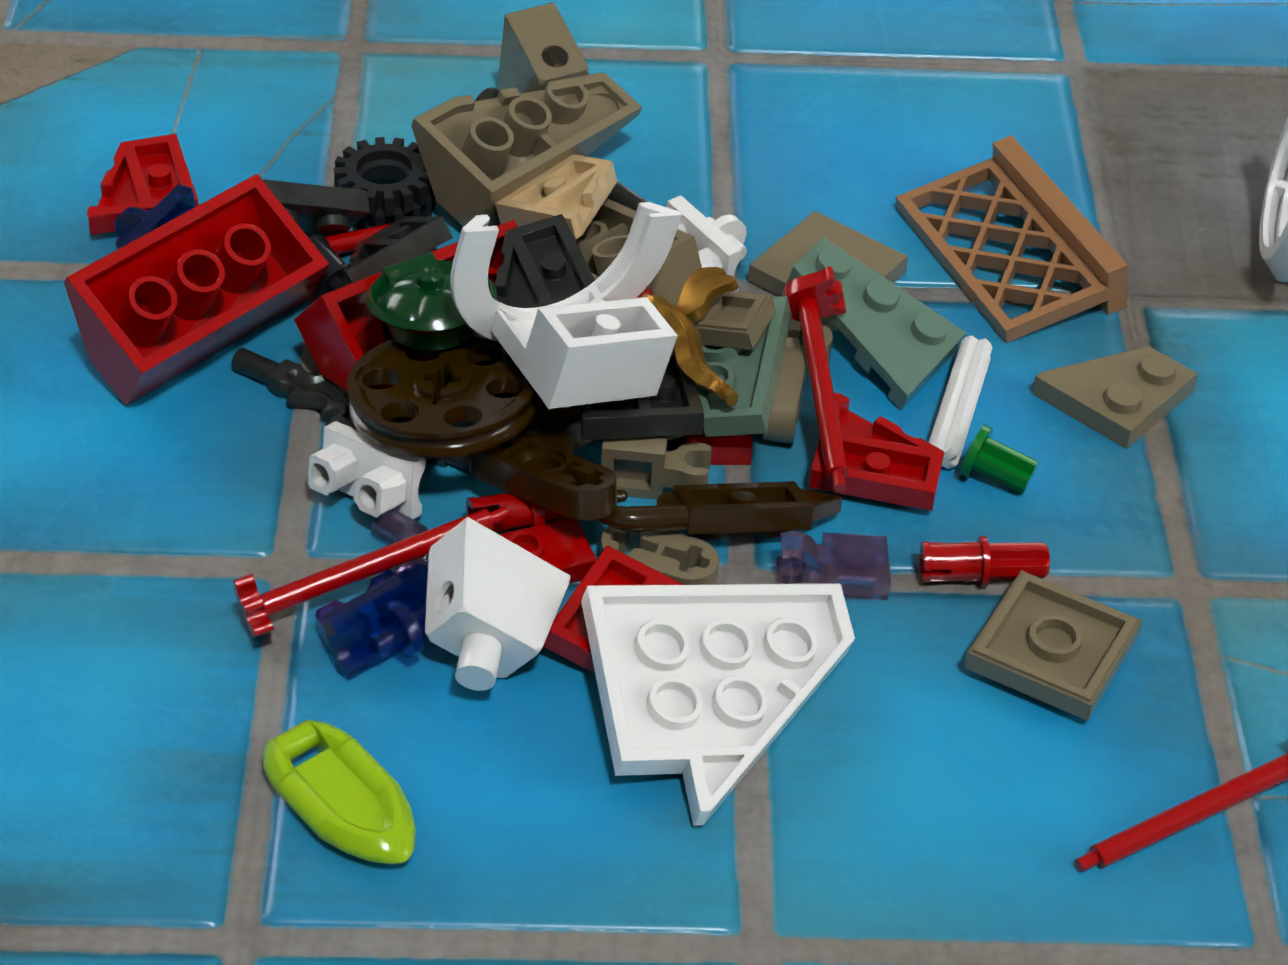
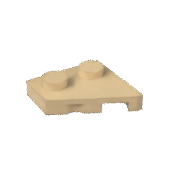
M576 154L569 156L496 202L495 206L500 224L514 219L517 226L520 227L563 214L575 240L583 235L617 183L613 162Z

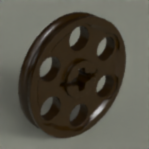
M477 332L468 341L459 346L437 351L412 349L403 346L392 338L365 353L355 363L347 380L349 412L357 430L368 440L380 447L411 456L454 457L477 453L498 446L516 436L531 422L539 404V395L500 342L488 339ZM419 357H434V358H435V359H432V360H429V361H414V360H413V359L419 358ZM480 361L497 362L486 366L474 364ZM378 384L393 385L392 387L386 389L370 388ZM500 393L517 394V396L510 398L494 397V395ZM397 417L412 418V420L402 423L388 421ZM463 421L476 423L469 427L451 426V424Z

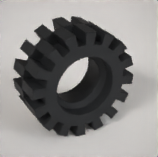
M375 137V144L369 145L365 139L357 142V150L348 146L343 150V157L337 156L335 160V187L367 191L370 212L357 222L358 230L369 228L370 225L380 226L394 223L404 216L430 217L432 215V208L436 206V199L416 143L412 142L407 147H404V139L394 137L392 144H385V137Z

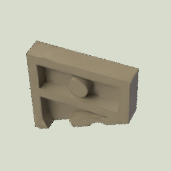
M1148 346L1040 372L1035 376L1032 394L1127 449L1194 392L1198 373Z

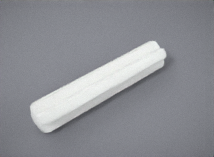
M971 335L961 341L929 440L930 444L944 451L942 466L947 470L954 468L959 463L991 360L990 355L993 347L986 338L978 340Z

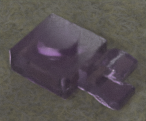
M802 532L781 533V557L776 559L777 581L785 584H800L803 582L841 584L844 598L888 599L891 575L887 536L823 532L821 545H818L813 538Z

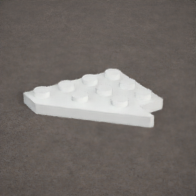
M841 584L587 586L581 600L615 776L682 774L693 826L704 825L844 658L855 640Z

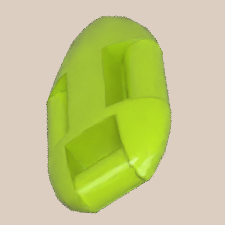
M304 720L302 723L268 741L262 757L264 771L277 794L288 803L321 840L346 854L368 862L399 864L406 862L411 857L415 849L416 826L412 808L400 784L373 758L357 739L332 724L316 720ZM314 747L320 752L296 767L291 762V760Z

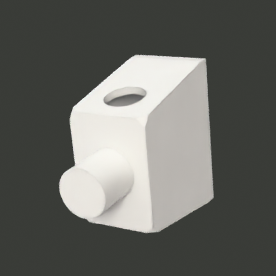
M466 517L430 547L425 634L430 642L459 657L455 678L460 685L476 691L491 689L496 683V678L508 677L537 656L543 648L569 585L570 575L473 519Z

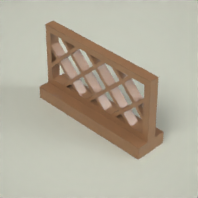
M1012 135L992 143L993 158L896 196V209L1006 343L1096 305H1099L1107 315L1127 307L1128 264ZM988 180L997 189L994 196L967 192L968 188ZM931 203L949 206L945 216L922 213L918 208ZM960 208L987 212L983 222L956 218ZM998 214L1022 217L1025 221L1022 229L996 225L994 223ZM949 234L976 238L972 249L950 246L946 242ZM987 240L1016 244L1012 255L983 251ZM1026 246L1050 250L1053 253L1051 262L1023 258ZM976 267L1005 271L1000 283L976 279L974 276ZM1016 273L1044 278L1040 289L1011 284ZM1055 280L1079 283L1083 288L1073 294L1051 291ZM1005 300L1034 305L1032 311L1010 319L1002 310Z

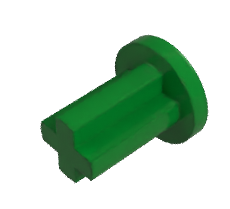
M984 424L976 435L959 474L969 478L972 472L976 471L1023 494L1036 471L1039 461L990 438L993 428Z

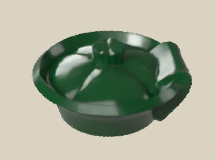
M428 251L425 254L381 267V276L367 290L366 304L377 318L387 324L391 336L398 343L412 349L437 351L459 346L474 335L476 331L461 317L452 298L450 277L453 261L437 260L432 251ZM488 278L490 294L496 300L497 289L492 280Z

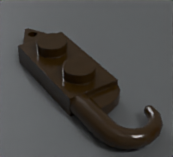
M795 481L673 485V491L665 492L658 496L656 506H617L616 511L610 516L597 520L611 528L622 531L655 532L685 530L687 534H693L696 537L708 540L723 539L728 536V533L755 532L765 537H782L793 530H811L812 522L841 512L842 496L800 489ZM617 490V503L625 502L628 498V493L625 490Z

